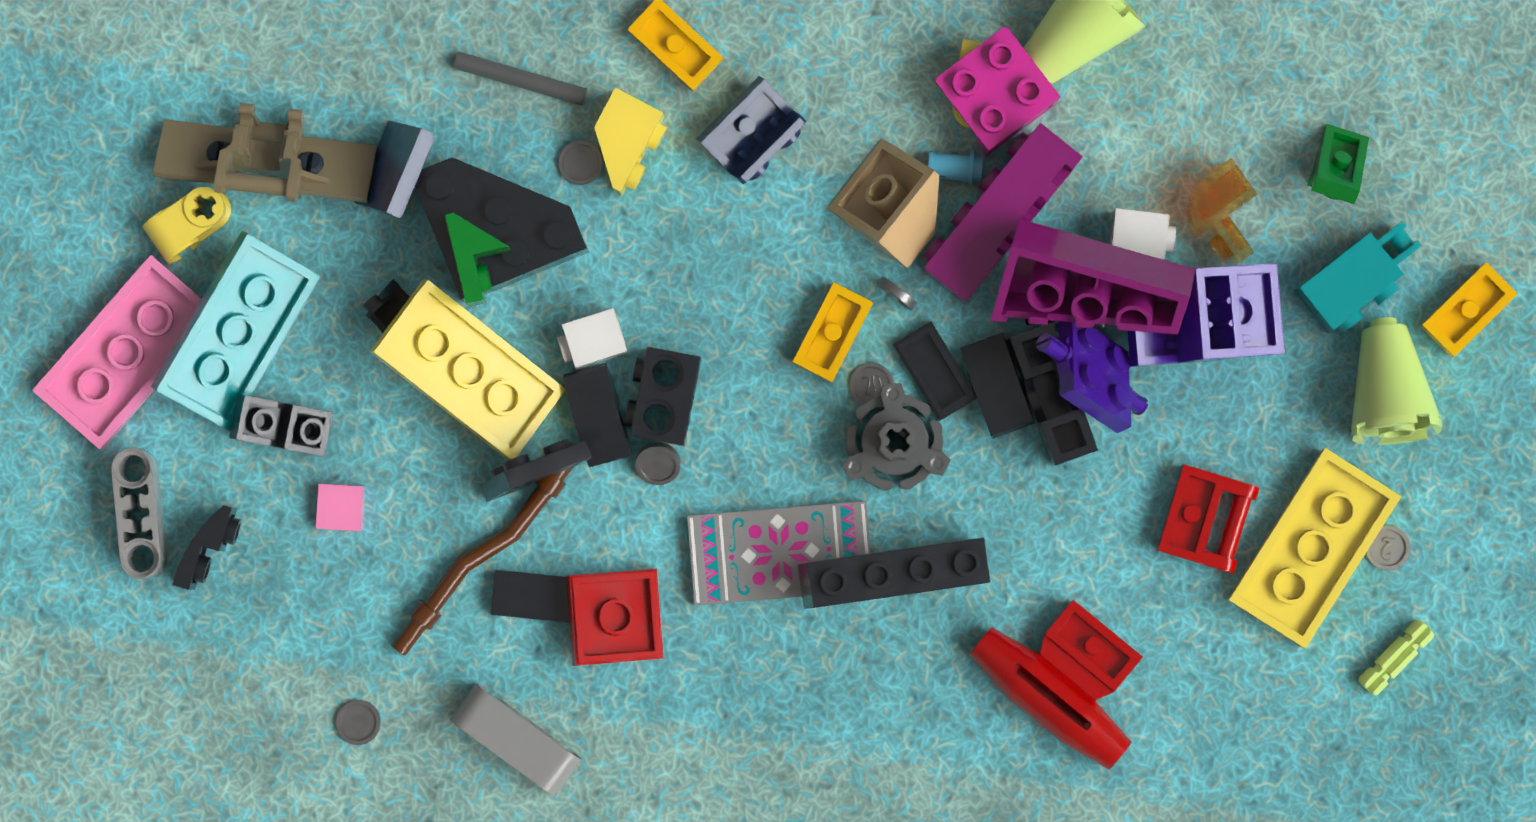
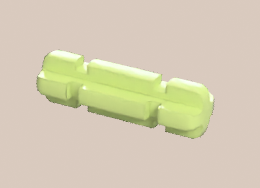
M1421 620L1413 621L1404 631L1406 635L1404 637L1399 636L1374 661L1377 665L1374 668L1369 667L1359 677L1358 681L1366 691L1372 695H1378L1388 685L1387 680L1389 678L1394 679L1418 654L1416 650L1419 647L1424 648L1433 639L1434 633Z

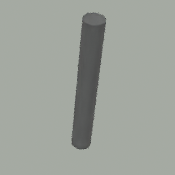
M459 51L454 61V69L581 106L587 92V88Z

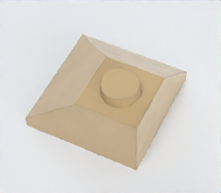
M882 138L827 209L887 256L908 269L936 231L939 174Z

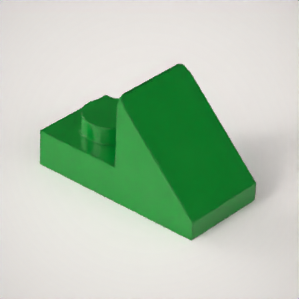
M1326 124L1307 186L1312 187L1311 191L1323 194L1330 199L1355 204L1361 188L1369 137Z
M446 214V223L465 302L469 307L487 303L485 292L492 290L491 279L487 265H478L477 258L512 249L457 214Z

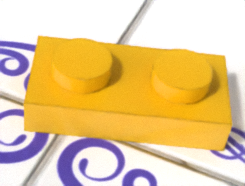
M654 0L627 29L637 41L693 92L724 60L722 55L662 0Z
M1485 262L1420 327L1453 358L1518 293Z
M833 282L792 363L832 383L874 302Z

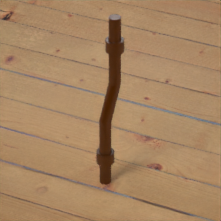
M574 467L535 482L538 486L505 528L459 556L426 600L420 599L409 613L412 617L391 646L406 656L426 628L431 630L442 616L439 611L469 571L518 541L551 497L557 498L566 486L565 478Z

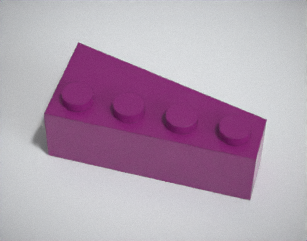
M1042 123L1036 127L1030 136L1024 132L1021 133L1006 152L1012 158L1003 170L1000 171L997 167H994L978 188L984 193L975 205L972 206L969 202H966L950 221L956 228L947 240L944 241L938 236L922 256L928 262L923 272L963 304L968 301L1012 246L1019 219L1031 222L1083 158L1082 155Z
M1019 219L990 321L1007 322V318L1029 319V324L1047 325L1048 321L1051 320L1075 322V327L1093 328L1094 324L1116 325L1118 330L1178 334L1190 298L1196 269Z

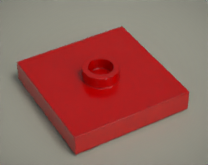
M657 569L566 576L572 666L664 659Z

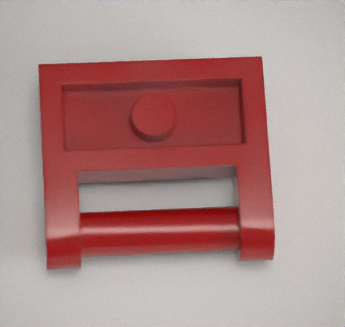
M1182 464L1156 551L1234 574L1238 563L1237 560H1234L1251 500L1256 501L1260 488ZM1224 491L1233 494L1234 498L1217 554L1205 551L1222 492Z

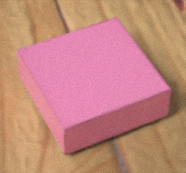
M318 484L316 529L362 531L365 487Z

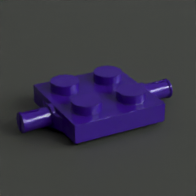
M1058 321V340L1047 332L1040 335L1036 343L1038 346L1036 347L1039 351L1053 358V361L1056 363L1061 397L1116 433L1131 427V411L1135 415H1141L1146 411L1148 407L1146 402L1148 400L1133 391L1130 386L1129 352L1122 346L1110 340L1094 327H1075V322Z

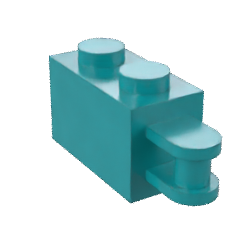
M1403 221L1399 222L1379 239H1376L1371 232L1364 235L1294 290L1327 333L1337 327L1344 333L1364 317L1359 310L1372 299L1377 305H1380L1399 290L1394 282L1402 277L1404 273L1397 265L1422 246L1418 240L1413 242L1405 232L1406 224ZM1388 240L1400 253L1393 259L1382 247Z

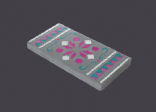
M866 501L687 516L694 606L802 597L797 564L871 554Z

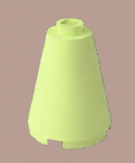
M1055 0L1024 46V49L1048 81L1053 84L1139 33L1146 25L1125 0Z
M1393 317L1378 318L1370 321V327L1364 329L1361 335L1351 423L1352 441L1365 445L1364 436H1379L1382 439L1378 445L1398 444L1428 438L1427 429L1433 428L1436 434L1442 431V419L1407 326L1397 324V319Z

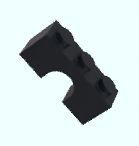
M1051 322L1047 325L1011 336L1007 339V343L1051 467L1098 451L1085 412L1060 396L1059 374L1053 358L1039 351L1036 347L1038 346L1036 344L1038 338L1046 332L1058 340L1054 324Z

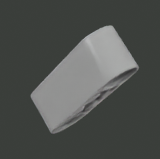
M127 448L120 451L114 457L111 465L120 564L124 572L130 577L150 579L158 576L164 570L167 563L159 468L157 460L148 451ZM139 456L145 462L146 472L140 480L132 482L126 476L125 466L129 459ZM148 487V495L139 494L140 506L149 509V517L142 518L141 525L142 532H152L153 539L136 538L131 540L130 533L140 534L138 520L130 519L129 516L130 511L137 509L136 495H126V488L139 490ZM144 545L149 547L154 553V563L145 572L140 571L133 561L135 551Z
M476 683L450 718V721L539 787L556 796L582 759L576 753H570L559 745L560 742L503 700L499 701L486 691L485 687Z

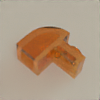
M1232 158L1205 176L1195 186L1188 199L1186 219L1194 240L1207 230H1210L1214 237L1209 240V243L1223 262L1231 259L1233 264L1237 265L1253 254L1254 251L1229 215L1258 194Z

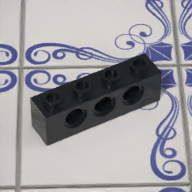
M984 538L797 564L804 609L991 583Z

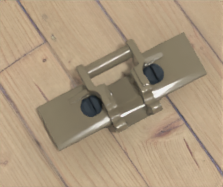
M240 103V122L235 124V128L164 119L152 172L154 177L214 184V191L216 193H225L226 190H237L286 196V201L297 202L298 199H301L302 195L366 203L368 201L377 145L304 137L303 110L289 108L287 125L259 122L255 114L254 104ZM239 171H242V172L258 173V174H261V175L238 173V172H239ZM262 175L283 176V177H288V179H287V178H279V177H271V176H262Z

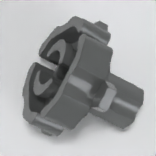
M901 383L883 384L879 397L872 398L855 410V418L860 421L870 410L884 407V410L873 415L864 427L861 437L863 452H859L855 443L857 425H851L845 429V445L848 459L842 464V467L850 480L862 477L867 483L887 491L893 487L894 482L878 478L872 472V467L884 474L900 475L908 473L921 465L914 476L898 482L902 489L908 490L925 480L930 473L943 476L948 468L951 459L942 452L943 436L941 423L938 421L929 422L932 444L928 449L929 435L924 423L914 413L902 407H912L923 417L929 416L931 408L927 403L905 395ZM888 431L894 434L898 433L903 438V443L907 446L904 452L900 449L892 450L888 446L890 442L886 436Z

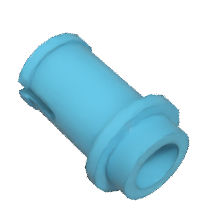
M930 151L928 167L939 174V180L968 182V186H972L973 182L982 183L984 156H975V151H970V155L934 153Z

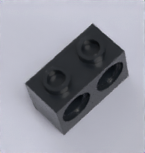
M647 347L646 356L637 355L632 381L640 383L637 400H628L624 426L632 427L631 437L685 447L701 364L700 356ZM662 362H671L679 370L677 381L668 387L658 385L653 378L655 367ZM653 406H663L670 413V422L661 431H653L645 424V414Z

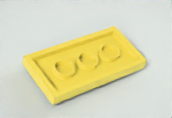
M428 279L421 281L369 351L508 461L519 455L566 390Z
M1323 448L1227 600L1295 644L1306 649L1402 496L1327 448Z

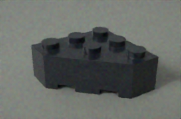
M453 157L426 167L420 172L415 188L459 296L464 303L466 302L446 223V214H457L512 249L477 258L478 265H487L491 279L492 290L485 292V295L589 253L574 213L568 205Z

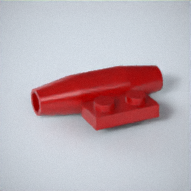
M1075 600L1070 602L1046 631L1039 654L994 627L989 629L969 655L1009 700L1060 742L1110 770L1131 745L1132 741L1096 700L1114 693L1143 656Z

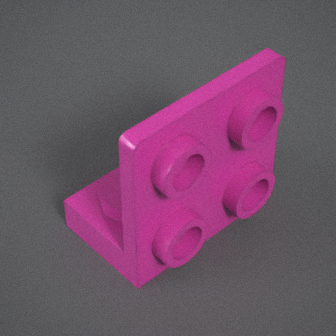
M1007 27L1001 28L940 74L935 81L976 135L977 140L975 144L985 157L1055 106L1061 97Z

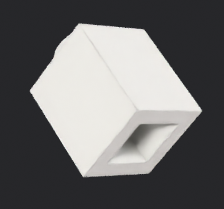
M1116 208L1112 212L1109 244L1164 260L1165 253H1173L1176 226H1169L1170 214Z
M614 308L562 324L565 335L557 337L565 363L573 361L577 370L628 354Z

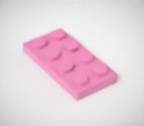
M150 255L32 391L98 449L103 450L155 391L151 387L152 383L202 298L159 260Z

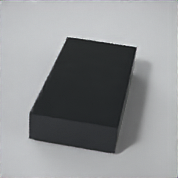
M932 321L893 344L938 421L943 420L977 399L975 392Z
M495 570L491 615L569 622L566 577Z

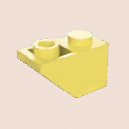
M616 87L594 128L613 190L623 196L627 187L632 190L636 189L646 170V166L640 164L648 148L656 151L666 133L667 127L661 124L664 119L663 112Z

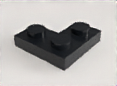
M564 439L544 447L545 456L530 461L528 454H524L502 463V466L490 471L493 478L480 485L486 502L526 488L538 480L578 466L589 460L592 456L586 441L571 446L569 440Z

